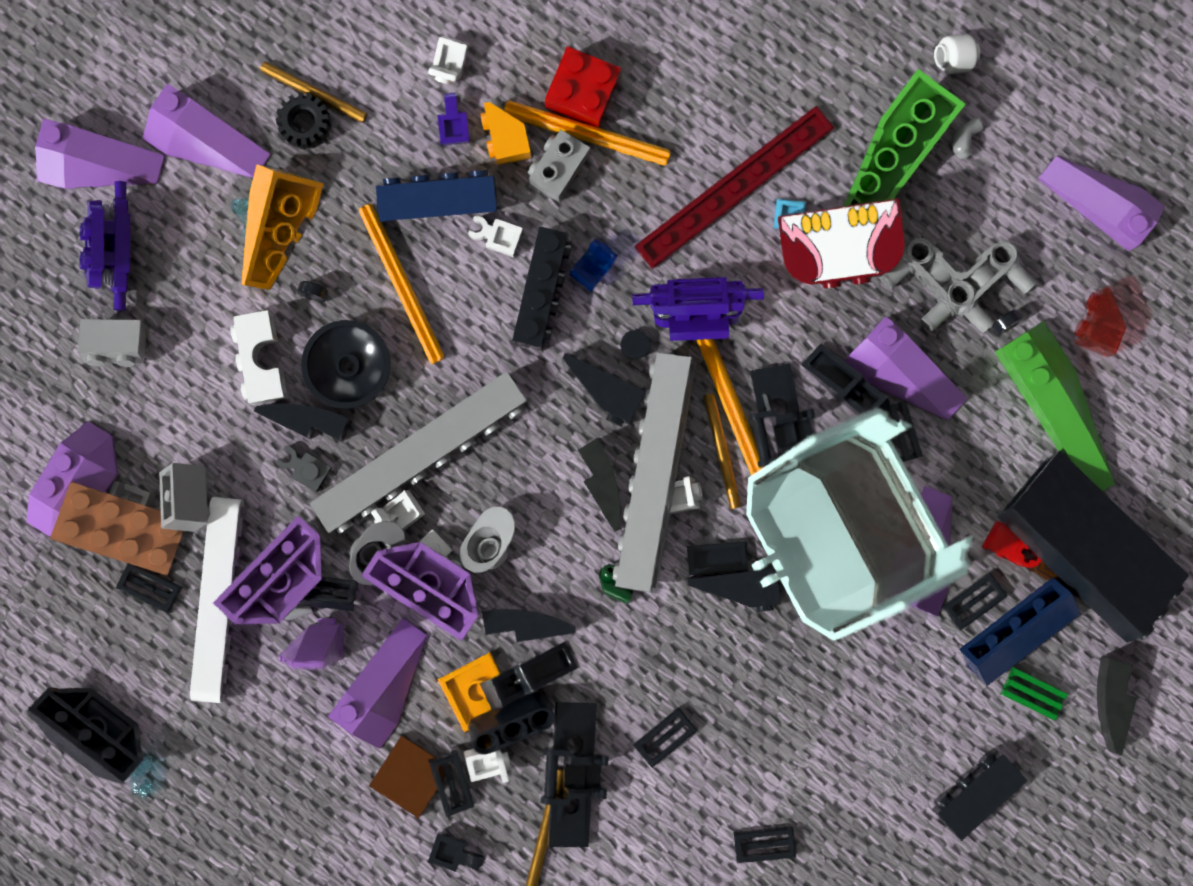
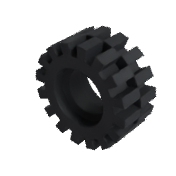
M298 93V97H294L293 94L288 96L290 100L288 102L283 100L281 103L283 108H278L277 110L279 118H276V124L279 126L278 130L290 145L298 146L300 149H305V147L315 148L314 145L317 143L321 145L323 143L322 139L329 136L328 130L331 129L332 125L330 122L331 116L326 106L318 97L314 98L309 93L307 96L303 93ZM303 111L310 112L315 117L314 126L306 132L296 130L293 124L295 116Z

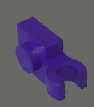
M456 93L444 94L446 114L437 115L441 146L470 143L467 113H458Z

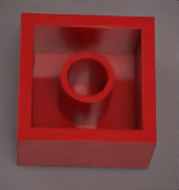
M567 46L545 97L546 109L581 123L600 128L620 80L621 67Z

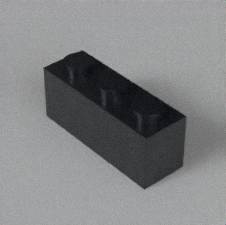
M997 750L994 753L989 751L984 754L978 761L980 766L972 773L967 771L962 774L956 781L958 785L950 793L948 791L941 793L934 801L936 806L931 810L960 841L964 840L1027 782V779L1010 760Z

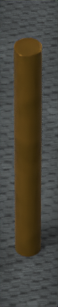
M266 61L263 62L260 68V72L305 95L309 93L314 98L318 97L323 104L361 123H364L368 115L367 112Z
M707 394L703 398L730 509L739 508L742 505L715 394Z
M558 769L556 794H560L562 791L563 770ZM550 805L545 806L526 886H538L548 847Z

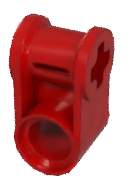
M995 521L981 546L1021 567L1033 568L1042 561L1031 549L1029 553L1033 555L1032 559L1024 560L1025 556L1021 551L1022 549H1029V547L1005 524L999 521Z

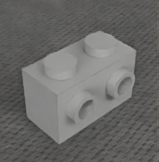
M561 129L556 136L552 134L543 148L546 151L541 160L535 159L528 171V174L531 175L529 177L530 184L560 202L590 155V147Z
M80 320L77 353L84 363L96 367L104 366L105 363H116L123 367L144 364L146 329L141 320Z
M171 463L159 472L161 529L195 532L207 524L210 511L207 505L209 480L206 477V467Z

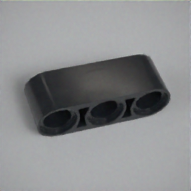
M534 692L504 707L476 716L469 722L468 732L474 750L479 754L486 755L547 730L554 724L555 715L548 697L541 692Z

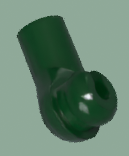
M605 565L599 571V580L603 593L628 605L633 591L615 586L616 580H613L614 565Z

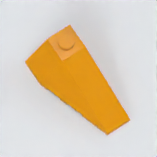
M259 164L256 165L249 192L241 284L270 290L287 262V257L284 254L286 248L292 240L296 243L300 240L302 234L297 232L304 218L307 217L312 220L315 215L324 183Z

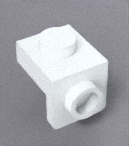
M441 35L438 40L433 66L429 68L428 74L436 76V81L445 84H452V81L456 82L459 80L463 73L469 43Z
M690 476L683 477L684 480L675 482L670 514L700 508L699 500H702L703 496L699 482L695 483V479Z
M410 490L403 491L383 508H376L371 512L375 518V523L391 521L398 524L403 531L425 515Z
M474 749L464 751L471 782L499 774L503 783L509 782L506 771L512 769L507 752L501 753V750L483 755L477 753Z

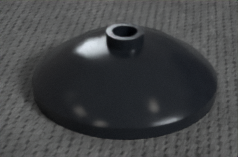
M341 320L321 327L311 336L302 354L301 369L308 389L317 399L332 407L351 409L371 402L381 393L390 375L391 360L384 340L375 330L357 321ZM348 361L354 363V369L350 372L344 370V364Z

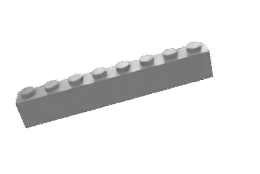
M657 353L656 361L652 360L650 365L651 389L646 390L644 405L647 406L646 417L641 419L639 434L642 435L641 445L635 449L634 463L637 464L635 475H632L629 481V492L632 495L630 504L625 506L623 516L624 522L627 523L625 534L622 533L620 535L618 550L621 551L620 562L615 564L613 570V580H616L615 586L654 594L657 591L697 364L692 357Z
M506 371L309 504L328 533L337 531L340 535L354 526L352 520L359 515H362L363 518L371 515V512L378 508L376 504L386 498L389 502L403 492L401 487L411 482L412 485H415L428 476L425 471L434 465L437 469L446 465L452 460L450 454L460 449L461 452H464L477 443L474 438L483 432L488 436L501 427L499 422L507 416L512 420L525 411L523 406L527 404V401Z

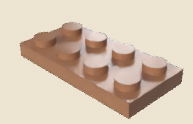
M70 481L50 539L168 575L183 531L161 529V510Z

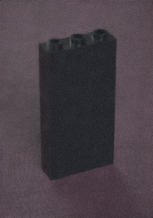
M1061 451L1046 458L997 516L1126 643L1137 639L1144 640L1154 631L1152 625L1168 612L1169 607L1167 605L1172 599H1175L1184 590L1182 585L1189 577L1164 550Z

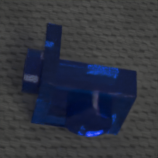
M594 239L585 254L573 266L569 276L592 292L610 271L618 255L608 245Z

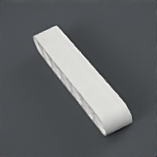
M212 497L209 504L210 516L206 531L190 698L192 701L223 703L225 694H222L223 683L226 684L228 665H225L226 654H229L231 635H228L229 624L232 625V621L213 602L237 578V576H234L235 566H238L240 547H237L238 536L241 537L243 518H240L241 507H244L243 499Z

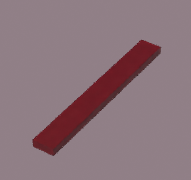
M816 105L637 243L634 248L648 266L654 269L834 129V126Z

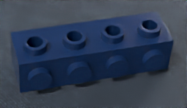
M488 170L470 171L471 177L460 178L458 172L442 173L441 179L430 180L429 175L412 176V182L401 183L400 177L383 179V184L376 186L379 222L496 212L498 210L495 175H488Z
M1052 577L959 650L969 668L988 686L1079 616L1080 611L1073 595Z

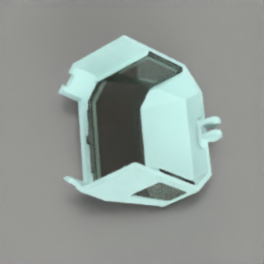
M879 408L810 437L748 478L746 515L768 555L752 564L754 571L761 570L772 562L777 573L774 575L770 574L760 581L763 588L781 579L802 621L832 640H837L896 613L968 574L969 562L966 561L967 548L971 547L972 536L948 546L891 441L893 437L907 430L912 425L904 421L898 423L888 418V413Z

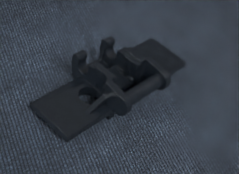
M790 364L750 371L758 413L748 415V419L753 424L760 461H757L758 467L771 464L813 436L810 420L815 418L814 409L800 412ZM779 399L784 402L786 410L783 415L771 410L770 404L773 400ZM764 419H771L778 451L777 458L771 459ZM809 457L801 460L811 465Z
M556 702L553 746L544 748V755H546L544 796H541V804L550 805L548 847H589L591 797L607 799V789L600 785L601 765H609V756L594 753L597 703ZM572 736H578L581 740V746L578 751L572 753V750L568 749L567 741ZM558 756H564L562 792L556 794ZM577 799L576 809L572 812H565L563 809L564 805H569L572 800Z

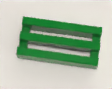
M1013 667L1000 692L1001 695L1054 721L1058 717V710H1061L1063 706V700H1066L1068 696L1067 693ZM1015 676L1056 695V701L1013 681ZM1012 686L1052 706L1051 711L1009 692L1010 687Z

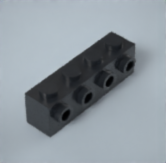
M539 226L512 339L514 345L542 351L544 344L549 345L553 328L548 327L550 316H556L559 299L555 298L557 287H563L566 274L565 270H561L563 260H569L573 244L568 242V233Z

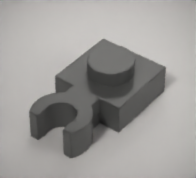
M285 446L284 450L291 454V460L288 463H284L277 459V465L285 469L293 468L294 472L291 478L314 492H318L332 467L305 452L301 459L294 448Z

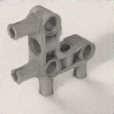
M916 238L904 248L899 263L880 277V280L886 287L893 289L911 273L933 294L938 303L920 319L922 325L930 332L935 330L949 316L960 315L962 317L964 315L982 334L995 321L977 304L978 298L1001 276H1007L1023 294L1027 293L1037 284V281L1019 264L1021 260L1017 255L1014 245L1007 241H1000L984 251L975 259L976 263L968 271L961 273L960 271L956 272L943 259V253L930 241L924 238ZM912 247H918L923 251V260H917L913 257ZM995 250L1002 251L1005 254V263H1000L996 260ZM953 289L960 290L963 293L964 300L962 303L956 302L953 299Z

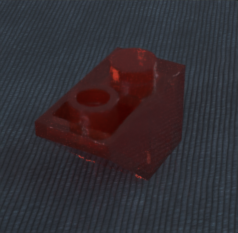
M1103 287L1097 290L1096 293L1092 292L1085 305V308L1089 311L1085 320L1081 319L1077 324L1074 335L1078 336L1075 342L1076 345L1102 356L1110 357L1116 355L1127 327L1111 290Z

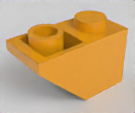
M490 102L484 103L485 112L480 113L484 131L490 130L492 140L486 141L490 159L496 158L497 165L530 159L531 153L524 123Z

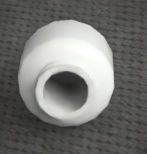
M968 34L944 37L934 51L936 65L946 74L971 71L980 58V47L974 38Z

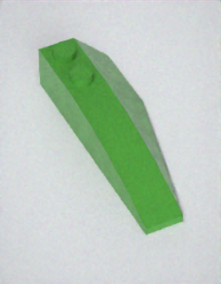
M917 69L881 117L843 207L894 199L966 103Z
M1044 320L994 351L1057 450L1063 452L1102 491L1114 485L1115 482L1076 370Z

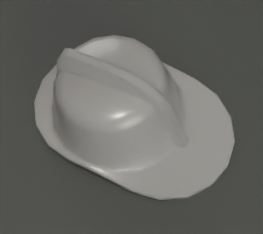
M500 506L491 507L484 511L475 522L460 547V560L467 570L474 573L485 572L500 567L506 561L509 554V545L515 534V521L513 515L507 509Z
M391 521L374 523L354 541L350 550L349 569L355 581L362 585H374L361 577L377 551L404 545L405 536L401 527Z

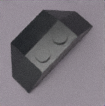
M48 687L27 709L28 714L49 741L97 777L123 785L143 762L139 724L92 688L57 689Z

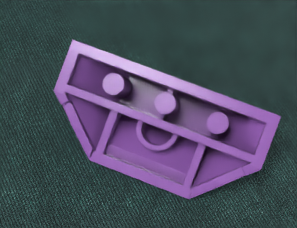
M87 421L63 440L29 494L26 522L51 536L70 481L108 493L118 476L114 436Z
M297 516L229 585L213 604L234 624H280L322 580L320 535L303 519Z
M422 542L377 551L361 577L460 641H463L478 617L471 574Z

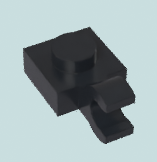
M439 831L428 862L454 872L457 871L459 864L479 870L484 856L464 850L467 841Z

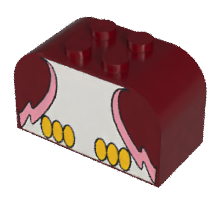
M899 199L778 216L785 267L791 276L802 283H823L824 289L840 287L842 280L852 279L853 285L871 282V276L882 275L892 270L899 263L904 252V235Z

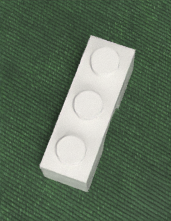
M266 310L234 316V325H231L230 329L234 343H238L239 354H236V364L238 370L243 371L244 382L241 383L243 399L248 400V404L253 406L287 400L288 394L283 370L279 368L264 370L258 363V353L261 348L267 344L278 342L273 314Z

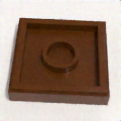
M401 735L369 787L419 819L437 791L428 759H437V757L404 735ZM440 765L437 768L441 777V781H443L445 778V773L443 770V766Z

